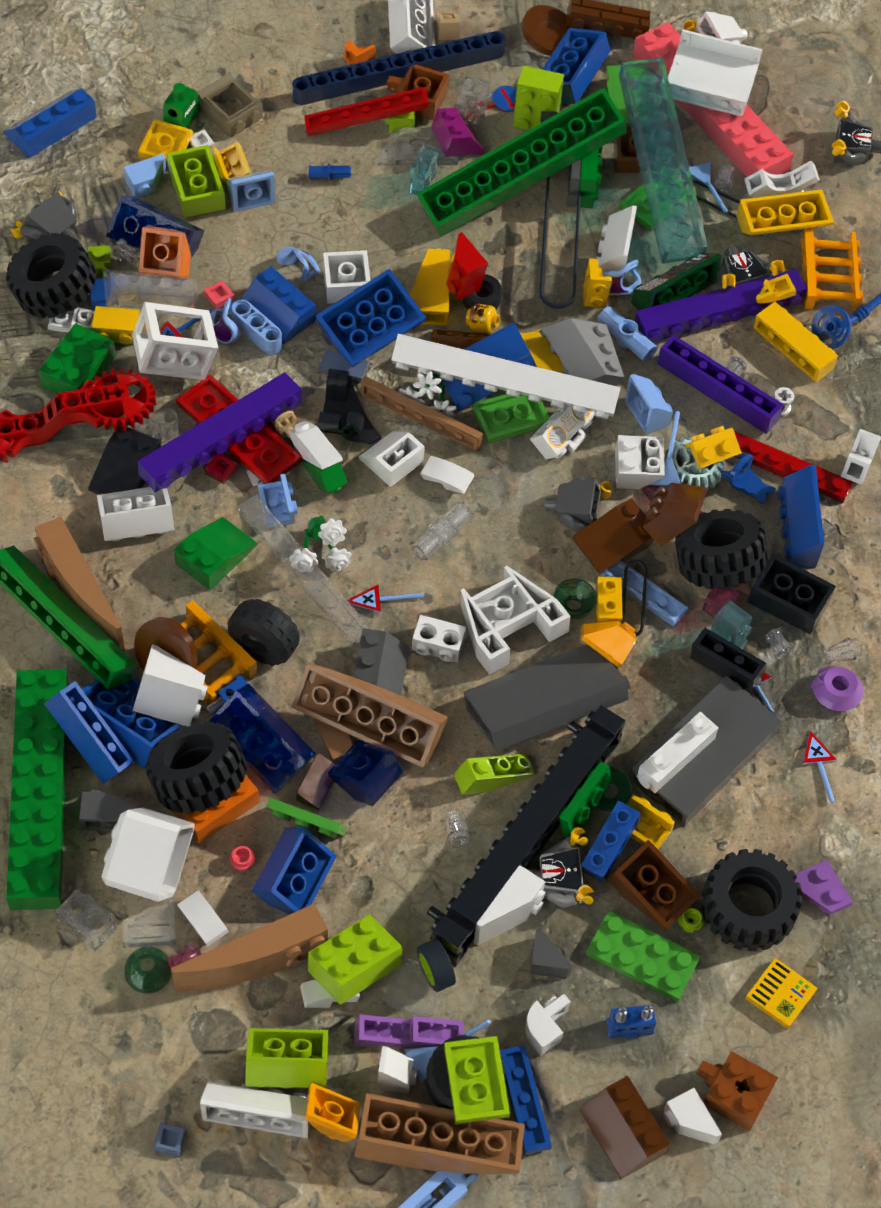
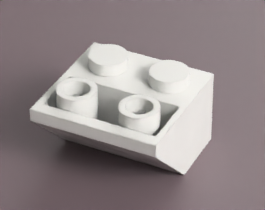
M392 431L359 456V459L389 487H392L424 462L425 446L409 432Z
M618 435L615 449L616 488L640 489L664 478V437Z

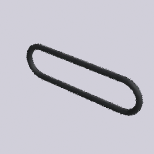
M690 180L685 184L688 187L691 183H697L709 189L707 185L698 180ZM715 189L718 194L738 204L740 203L739 200ZM693 194L692 197L724 212L721 207ZM729 211L726 213L737 219V215Z
M632 560L624 568L622 624L624 623L628 567L631 564L638 563L644 568L641 625L640 630L635 633L637 637L644 629L647 566L640 560Z

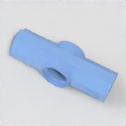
M607 306L602 310L597 321L601 324H607L609 332L616 337L617 344L622 348H629L642 361L647 362L656 353L657 346L638 330L637 323L633 320L625 319L613 307Z

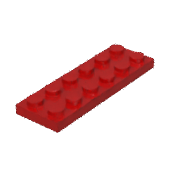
M209 374L205 380H201L178 397L176 404L197 424H200L238 401V399ZM267 425L260 431L253 432L247 436L242 442L236 443L227 449L229 453L264 484L276 482L280 479L281 474L288 473L302 462V456Z

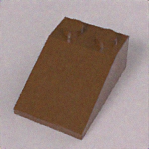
M632 498L617 505L572 537L573 541L599 575L644 551L654 542V539L643 528L646 519L645 514Z
M649 839L640 845L606 878L623 898L664 930L668 929L701 896Z

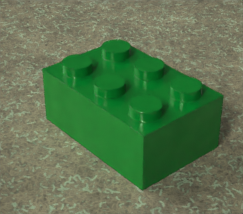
M75 323L39 369L41 386L58 394L80 390L88 380L95 381L94 375L101 377L103 375L102 371H106L116 357L114 341Z

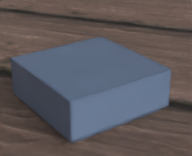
M160 1122L153 1150L180 1157L187 1129Z

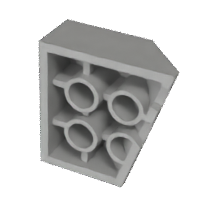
M570 318L539 330L542 338L547 337L550 342L549 349L551 352L557 354L562 361L561 368L565 374L617 386L624 379L607 324Z

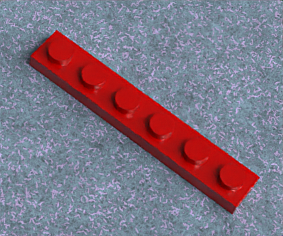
M425 86L305 115L306 133L309 137L430 108L427 89Z
M734 431L741 452L751 454L754 457L752 464L784 478L807 466L813 465ZM816 466L819 493L844 503L853 481Z

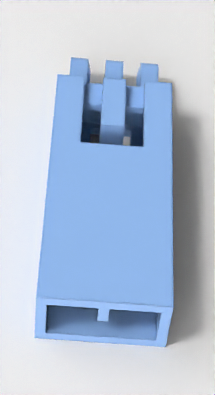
M438 1171L398 1208H453L468 1194L467 1188L478 1179L479 1175L471 1174L466 1178L465 1175L467 1173ZM442 1182H445L447 1185L439 1191L443 1199L438 1202L437 1198H434L430 1193Z

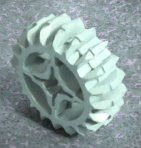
M682 437L680 442L675 440L672 456L680 484L705 487L706 490H708V487L713 489L716 483H719L721 480L720 471L725 470V461L722 460L711 464V470L706 467L698 469L691 447L686 448L685 446L686 443L692 442L691 438L689 437L686 440ZM669 448L667 449L666 455H664V462L668 457ZM678 459L681 461V468L677 463Z

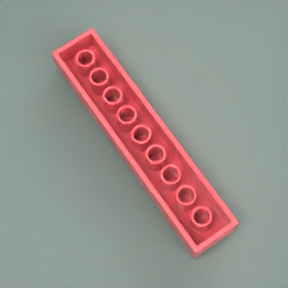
M669 22L636 37L633 56L640 63H647V71L663 88L666 76H669L681 35ZM675 100L746 177L761 169L773 175L784 174L790 170L794 154L748 105H746L743 117Z

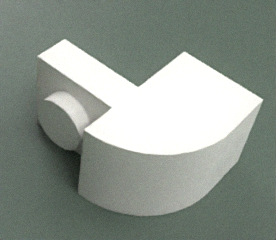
M862 429L859 430L841 477L861 485L863 484L881 436Z
M565 994L559 998L552 997L543 1007L536 1001L528 1012L525 1026L526 1036L540 1056L544 1055L562 1040L563 1032L554 1021L569 1010L571 1001Z

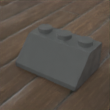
M362 628L353 677L401 695L409 646L388 632Z

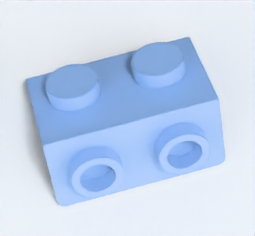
M285 474L280 475L279 482L258 485L266 527L273 528L294 524V515L298 514L297 504L295 500L291 501L290 495H293L291 481L287 482Z

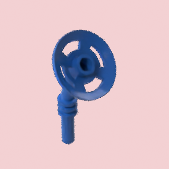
M881 293L866 305H861L853 311L851 316L843 308L836 305L822 307L812 320V334H815L820 341L831 349L842 346L850 335L851 325L856 322H862L870 315L873 309L881 304ZM835 311L841 313L845 319L841 320L839 317H835ZM827 313L828 316L824 318L821 327H819L820 320ZM825 333L827 337L832 338L831 344L825 342L820 335Z

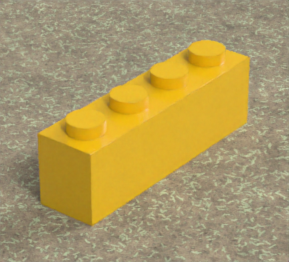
M773 302L756 315L753 328L813 381H819L834 369L838 358L834 350L820 341L800 321L791 316L784 307Z

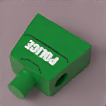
M176 83L173 86L172 92L164 101L163 121L188 128L201 110L197 91L185 86L183 83Z

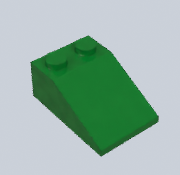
M222 517L188 535L174 549L175 564L207 589L211 590L258 543Z

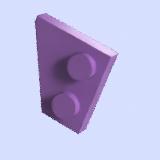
M828 860L796 874L795 882L800 883L801 893L804 895L803 898L810 903L816 904L820 910L829 916L852 905V899Z

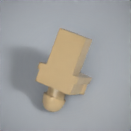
M287 411L279 415L275 421H271L275 427V433L282 439L287 436L291 440L289 430L295 428L297 418L293 411Z

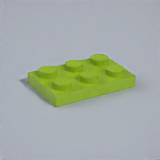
M497 1036L444 1043L455 1123L461 1124L509 1117L510 1110Z

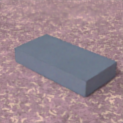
M326 349L319 366V371L327 374L329 368L350 371L352 381L361 383L369 366V361L364 360L352 368L340 353Z

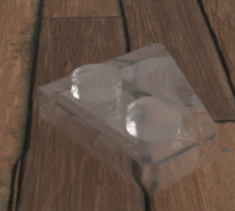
M175 898L166 899V904L155 909L150 907L143 910L139 915H133L123 920L124 948L176 945Z

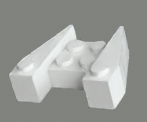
M508 566L504 567L503 581L473 597H470L464 588L461 589V608L476 658L489 675L507 666L510 662V648L503 638L534 622L549 642L569 632L570 615L560 602Z

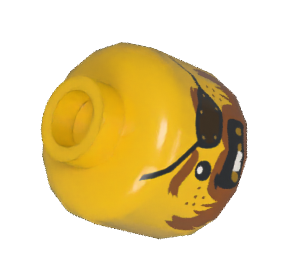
M475 304L472 308L468 309L466 314L467 326L476 333L490 334L500 323V315L497 314L495 307L491 305Z

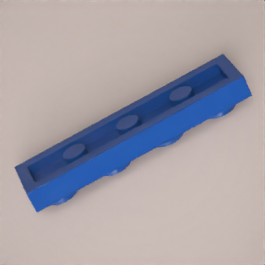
M525 1045L500 1050L505 1066V1080L516 1122L525 1124L523 1135L525 1155L551 1149L552 1144Z

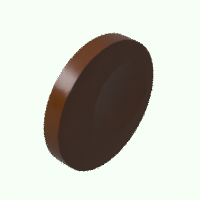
M537 5L530 8L521 22V31L525 40L535 50L547 56L552 55L568 29L573 27L566 26L567 15L564 12L548 5Z
M157 617L144 623L138 629L135 636L134 649L137 661L143 671L152 644L196 669L197 650L192 637L181 624L170 618Z

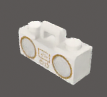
M564 405V408H558L530 440L545 459L554 457L558 459L567 450L574 452L585 440L587 435L583 430L593 423L592 418L595 416V412L586 411V414L573 411V407Z

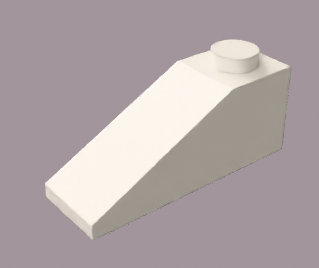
M304 421L296 424L294 429L289 430L295 451L302 456V459L322 470L343 460L342 456L316 425Z

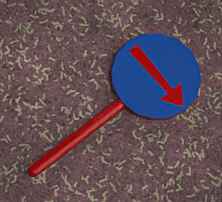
M512 86L497 88L492 96V104L466 113L464 116L468 118L493 107L503 112L514 111L517 89Z

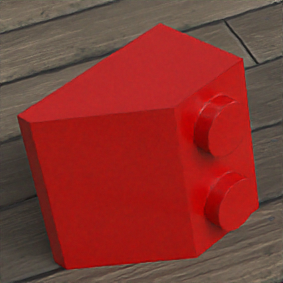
M463 232L458 234L446 282L448 290L458 300L480 290L488 266V262Z

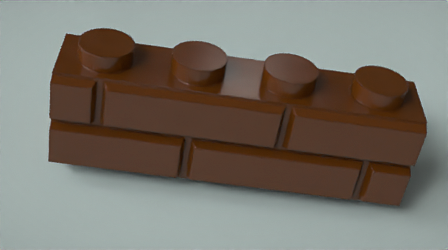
M570 0L567 8L566 26L576 29L603 31L606 34L628 37L635 40L636 37L649 31L650 11L595 0Z

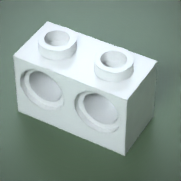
M420 615L412 638V651H416L424 656L439 657L447 662H458L465 640L466 627ZM429 636L431 639H424L422 637ZM452 642L454 645H447L445 643Z

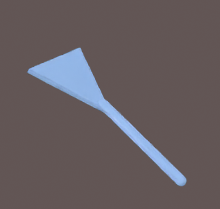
M711 162L682 170L707 185L724 213L728 212L710 183Z
M679 411L675 412L668 457L664 462L665 476L663 479L649 485L667 486L670 483L680 484L672 456L680 415Z
M486 1020L462 1035L471 1036L488 1026L491 1022ZM437 1047L404 1049L407 1057L413 1059V1068L418 1069L417 1076L421 1083L426 1079L429 1059Z

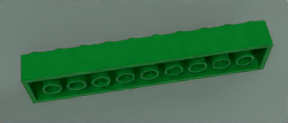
M602 88L416 193L439 237H442L627 133L625 120L605 88Z
M66 669L17 670L6 891V899L10 910L62 909L67 734L44 703L69 685Z

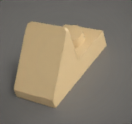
M457 12L436 13L438 39L440 41L458 40L460 17Z

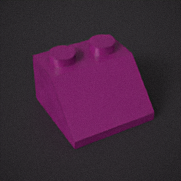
M457 108L437 109L431 128L446 157L484 154V149L470 122Z

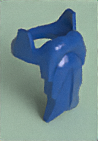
M741 452V454L737 455L740 459L738 464L730 471H720L721 476L728 481L733 489L742 491L747 496H752L759 503L764 504L766 496L774 493L776 488L764 484L762 479L754 475L755 473L750 469L754 457L751 454Z

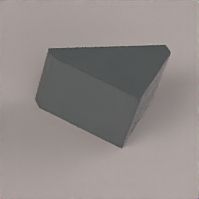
M538 928L534 937L530 974L568 978L571 974L572 965L543 930Z

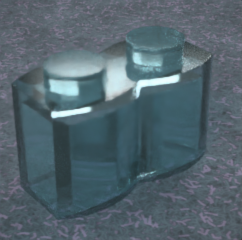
M422 146L418 150L416 162L410 169L409 192L411 194L417 195L416 193L431 185V181L437 174V149Z

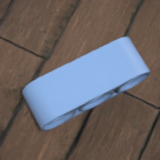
M235 301L231 307L232 321L238 326L239 330L266 354H278L282 349L281 330L248 301Z

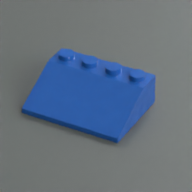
M390 268L316 315L320 330L352 368L395 341L398 334L404 335L427 320L426 316Z
M131 676L129 682L109 690L96 679L84 687L82 691L127 750L134 763L145 769L150 752L153 748L157 747V743L161 739L168 737L167 734L172 731L180 730V727H183V725L132 711L141 682L135 677Z

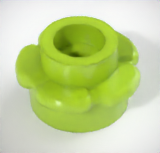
M688 908L678 918V923L683 927L684 931L693 933L695 930L698 931L702 928V915L697 909Z

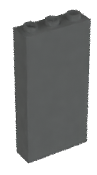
M587 644L463 692L466 710L493 748L498 751L586 717L592 710L596 712L600 705L609 708L629 700L628 689H630V684L627 677L620 674L617 666Z
M726 676L631 768L629 780L680 824L685 826L779 732L782 721L775 712L765 708L755 696L749 695L744 691L737 681L731 680ZM699 712H702L719 727L716 738L656 793L641 785L637 778L640 765Z

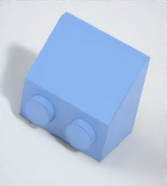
M266 170L226 179L227 194L234 212L275 203V179L272 171Z
M635 374L630 375L625 403L646 435L670 426L673 410L671 405L663 399L660 389L653 384L651 379Z

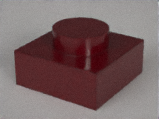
M218 454L209 462L204 471L209 477L225 484L237 469V464Z

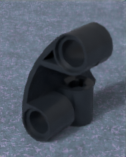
M329 368L323 412H320L318 428L321 432L342 435L349 441L372 444L381 440L382 436L371 424L361 406L350 371Z

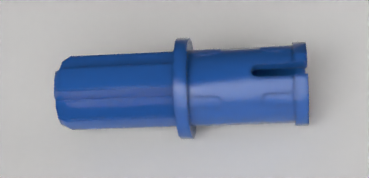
M330 163L328 166L309 165V179L328 178V181H331V178L351 177V167L349 165L331 166Z

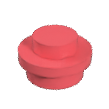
M239 846L231 852L230 863L236 870L246 871L254 865L255 854L249 847Z

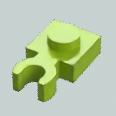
M89 246L88 256L95 267V275L102 274L104 278H108L107 269L111 268L110 246Z

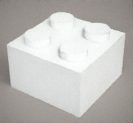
M367 250L323 253L327 304L338 302L370 281Z

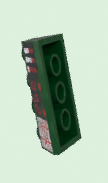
M701 253L695 257L692 256L686 262L673 266L662 275H656L649 282L639 284L633 290L631 304L638 311L695 295L715 284L721 255L719 253Z

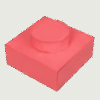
M223 280L204 289V296L216 310L224 306L228 298L234 301V294Z

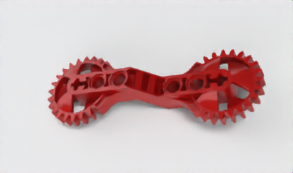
M123 368L120 369L119 373L111 369V374L102 371L103 377L94 375L95 381L88 380L80 390L58 393L39 412L17 416L6 409L0 412V461L8 463L7 456L15 458L22 448L45 444L64 425L87 422L96 428L104 425L105 431L113 427L114 432L118 430V427H122L126 431L129 425L135 429L136 422L143 425V418L150 419V413H154V406L156 405V392L153 389V383H148L147 376L141 378L140 372L133 375L132 369L127 373H124ZM134 384L140 387L141 390L131 398L128 386Z

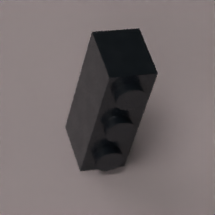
M706 627L693 642L690 658L723 678L727 676L731 680L737 681L742 689L750 694L753 693L764 678L766 662Z

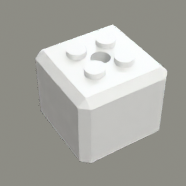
M144 807L130 809L121 813L118 823L115 824L111 837L113 840L111 846L108 848L104 858L105 866L101 877L105 885L157 902L173 897L192 839L195 823Z

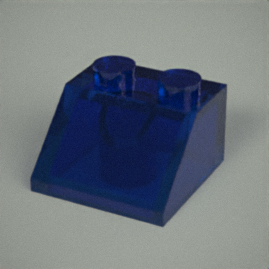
M357 740L328 771L329 777L352 798L372 807L403 773L394 752L361 740Z

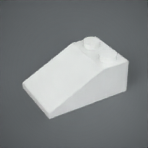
M519 865L477 922L474 944L478 946L526 922L532 914L537 915L544 903L542 900L546 894L543 891L545 881Z

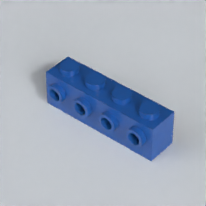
M76 681L44 703L103 784L134 762Z

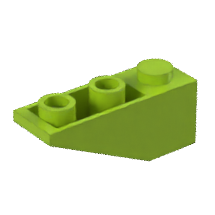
M527 754L467 758L454 773L462 795L482 794L532 778L536 775Z

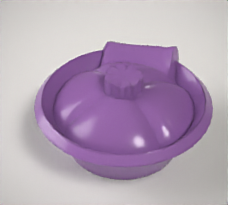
M830 666L819 669L810 685L817 700L823 706L835 711L850 710L856 707L863 697V686L860 679L852 671L843 667Z

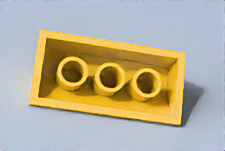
M822 189L740 199L737 212L741 232L748 235L834 224Z

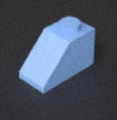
M160 154L124 167L125 182L135 199L148 196L156 191L166 172L165 156Z

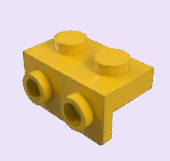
M238 141L221 151H218L215 146L210 148L222 184L224 182L227 184L226 179L251 174L243 149Z
M724 426L711 429V434L708 436H704L701 433L690 437L692 442L686 443L685 446L686 448L691 447L698 469L741 454L733 427L724 429Z
M633 795L628 806L640 812L641 819L631 838L641 845L649 839L659 850L671 834L675 822L666 812L658 811L652 807L645 798Z

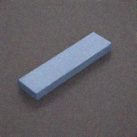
M622 562L600 574V576L622 577L623 591L624 568L626 564ZM629 566L626 594L642 605L644 576ZM647 579L645 608L674 627L688 612V607Z

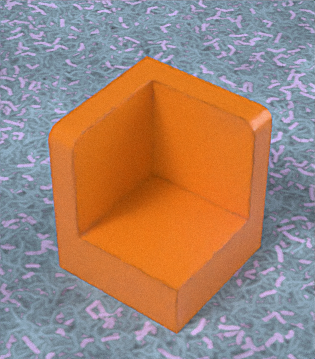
M352 41L344 44V59L350 65L376 59V47L370 45L367 48L365 46L357 48Z

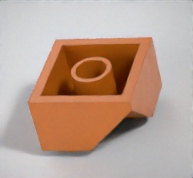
M142 227L138 272L173 277L189 276L191 252L186 234L173 229Z

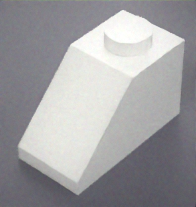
M382 1046L377 1089L409 1094L410 1085L416 1084L418 1070L412 1069L413 1059L389 1047Z
M695 1088L666 1103L663 1116L668 1126L674 1127L676 1133L713 1145L719 1141L722 1133Z

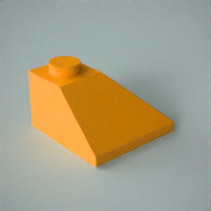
M618 620L587 623L581 627V640L618 668L623 664L637 639L634 633L635 629L628 623L624 622L622 624Z
M311 1083L305 1119L320 1133L325 1134L331 1139H337L344 1143L354 1140L358 1130L360 1102Z

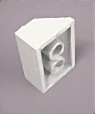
M632 205L609 215L608 224H603L601 236L605 237L604 241L600 240L598 253L602 254L601 257L596 258L598 259V268H602V272L606 270L620 271L626 265L637 206Z
M150 487L97 495L104 541L115 542L129 537L141 538L148 534H165L175 530L167 488H162L156 493Z

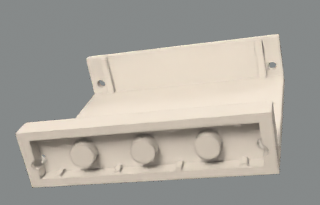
M682 29L680 43L669 76H666L662 97L743 117L763 49Z

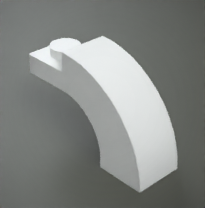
M812 161L785 174L773 175L761 169L744 178L748 194L752 198L804 192L803 189L820 181L815 164Z

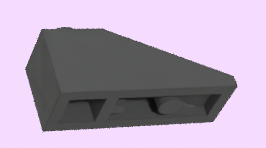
M97 789L90 790L89 792L82 791L79 818L82 830H113L115 824L118 823L121 813L138 807L108 792Z

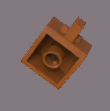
M415 64L410 66L405 78L389 76L386 89L396 94L426 86L430 108L414 111V115L434 120L437 109L441 108L448 93L449 74Z
M733 1051L730 1052L724 1065L717 1063L714 1066L703 1060L696 1072L697 1075L707 1080L706 1085L711 1088L704 1104L709 1109L748 1131L754 1125L778 1079L774 1074ZM741 1089L743 1093H739L737 1090Z

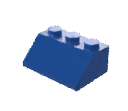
M272 266L254 278L241 299L252 304L281 330L283 345L316 321V304Z
M285 827L252 892L267 905L290 915L312 905L337 855L305 827Z

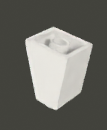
M152 644L132 711L188 727L191 724L192 718H198L201 705L197 703L198 700H204L208 686L203 685L205 675Z

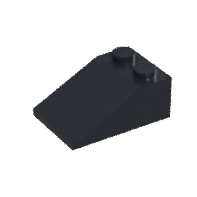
M118 427V430L108 440L88 491L101 495L142 488L145 481L138 474V461L159 449L161 441L127 427L126 431L122 427Z

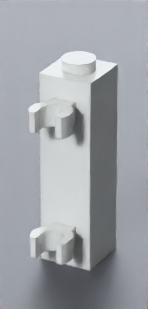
M699 712L640 765L637 778L641 785L656 793L716 738L719 727L702 712Z

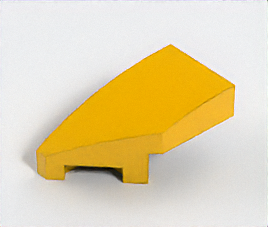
M788 273L772 280L765 279L763 288L756 297L757 303L775 302L795 296L796 289Z

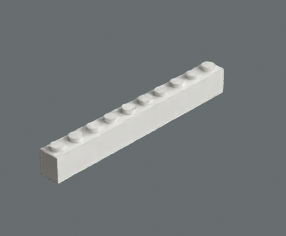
M402 334L397 335L391 359L392 363L396 364V368L409 371V368L418 369L417 373L426 376L431 371L434 374L440 375V379L446 381H453V378L462 380V384L475 387V384L484 385V389L497 392L500 389L507 391L506 395L518 398L521 394L529 396L528 400L537 403L546 400L551 402V406L564 408V405L573 407V411L586 414V411L595 412L596 417L603 419L614 416L621 388Z

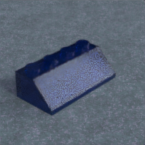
M120 196L106 237L140 252L142 227L173 229L186 234L192 258L198 250L205 230L133 196Z
M250 684L236 690L208 721L214 724H222L233 732L246 759L247 766L274 794L282 789L316 756V753Z

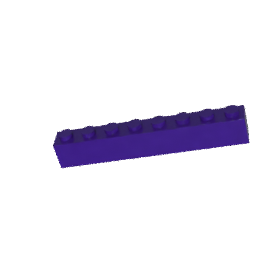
M797 269L779 273L776 276L772 275L737 284L736 287L730 286L725 289L722 288L636 311L635 322L638 325V330L652 343H656L671 337L673 334L678 337L688 332H697L703 328L716 327L722 323L756 316L773 303H757L756 297L760 294L765 279L772 280L788 273L796 289V295L775 301L781 307L795 306L802 303L807 288Z
M285 372L140 459L138 461L139 476L155 493L162 488L169 487L175 480L187 476L198 466L205 465L211 458L224 453L232 445L242 442L253 432L260 431L266 424L275 421L282 413L296 409L301 404L302 389Z

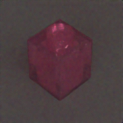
M725 587L722 590L713 588L706 596L702 610L722 623L734 610L739 593L730 587Z

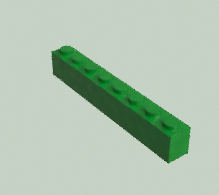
M14 545L1 549L0 584L108 690L129 682L136 663Z

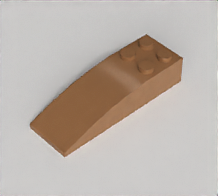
M62 517L35 527L36 537L33 540L38 549L36 553L40 562H45L47 566L46 572L50 581L55 580L59 589L115 644L125 651L121 625Z
M307 663L291 708L422 768L432 760L448 718L441 713L384 688L311 663Z
M314 903L172 967L173 987L176 992L205 990L255 980L286 968L293 969L308 958V952L328 940V929Z
M366 1093L361 1111L354 1157L432 1171L471 1174H519L525 1124L502 1119L456 1124L454 1110Z

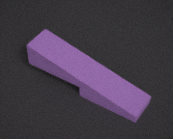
M359 1014L354 1024V1046L438 1047L444 1041L464 1034V1021L413 1016L411 1019Z

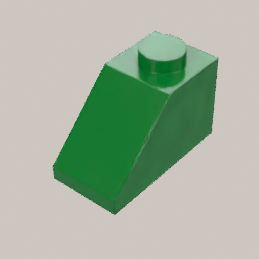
M306 460L302 461L303 466L320 490L334 493L341 490L342 485L348 483L340 462L322 470Z

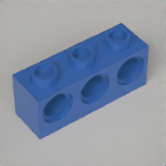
M620 801L616 803L581 864L582 872L602 883L605 882L641 819L640 812Z

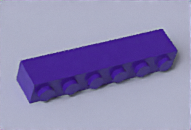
M674 334L660 348L658 365L760 431L767 434L779 421L783 408L782 403Z

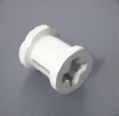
M786 387L779 388L774 394V399L784 406L780 416H786L790 413V403L793 402L795 397L794 393Z

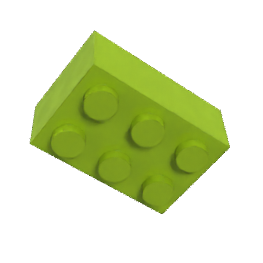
M523 65L517 83L513 127L529 130L540 124L541 111L559 113L564 74Z
M208 145L167 153L168 172L184 218L225 210V192Z
M369 914L308 952V972L341 1005L400 967L402 946Z
M249 1028L245 1086L257 1088L281 1087L287 1089L309 1088L310 1084L314 1083L326 1088L328 1030Z

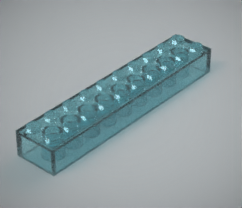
M660 57L622 62L619 79L661 262L665 264L686 261L692 256L695 257L701 253H706L708 245L664 59Z

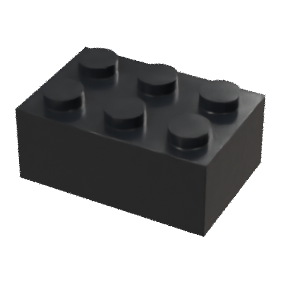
M772 554L754 583L747 602L811 634L831 601L836 586Z

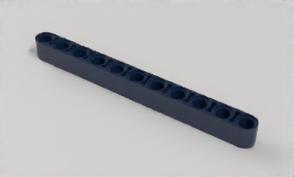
M493 31L297 77L292 82V98L296 104L306 105L386 86L389 76L405 78L410 66L415 64L439 72H445L499 59L504 54L505 36L501 32Z

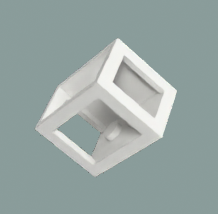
M144 302L132 333L140 373L205 380L218 350L210 311ZM156 313L199 318L201 321L193 339L160 335ZM144 324H146L147 333L141 332ZM203 334H205L206 341L201 340Z

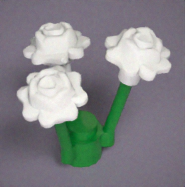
M324 516L312 518L308 522V528L304 529L303 549H296L294 554L289 557V560L292 562L291 567L298 569L300 573H304L306 571L312 572L314 566L318 565L317 555L308 550L309 540L312 537L315 540H322L323 544L328 545L330 549V555L326 556L327 562L325 567L329 568L330 571L345 570L351 562L350 557L352 554L347 552L345 548L338 550L334 547L338 542L344 541V534L347 532L341 520L335 521L330 518L326 522Z

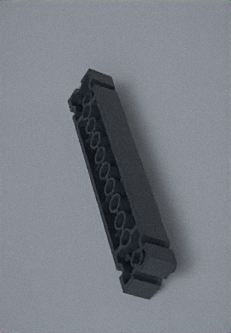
M600 705L596 712L592 710L585 720L586 727H582L574 721L568 723L566 728L574 732L571 739L573 743L569 748L565 746L558 756V763L555 766L551 765L546 771L544 782L542 784L537 783L531 792L532 798L528 803L524 801L517 811L518 817L514 822L510 820L503 830L504 835L500 841L496 839L489 849V856L486 860L482 858L475 867L474 871L476 873L471 879L468 877L463 882L460 891H462L457 898L453 897L447 904L445 909L448 911L447 914L434 906L428 909L427 915L435 919L431 927L433 932L430 940L437 939L440 941L452 965L456 967L467 953L470 945L474 943L477 922L518 866L521 865L528 869L561 824L559 815L562 808L569 805L577 788L582 787L586 782L589 772L596 768L600 761L605 763L606 759L611 756L619 745L625 719Z

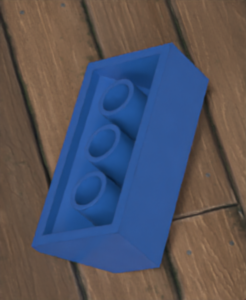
M569 28L542 68V70L564 74L561 103H577L610 53L606 32Z
M82 88L71 90L4 130V134L28 158H31L97 118L95 100Z
M514 322L464 349L537 367ZM453 378V381L441 379L458 412L494 393L485 390L484 385L475 384V387L462 384V380Z
M810 465L784 477L782 485L778 486L777 490L778 500H781L782 503L779 509V517L784 522L781 528V537L786 542V545L783 547V557L800 568H816L824 546L816 465Z

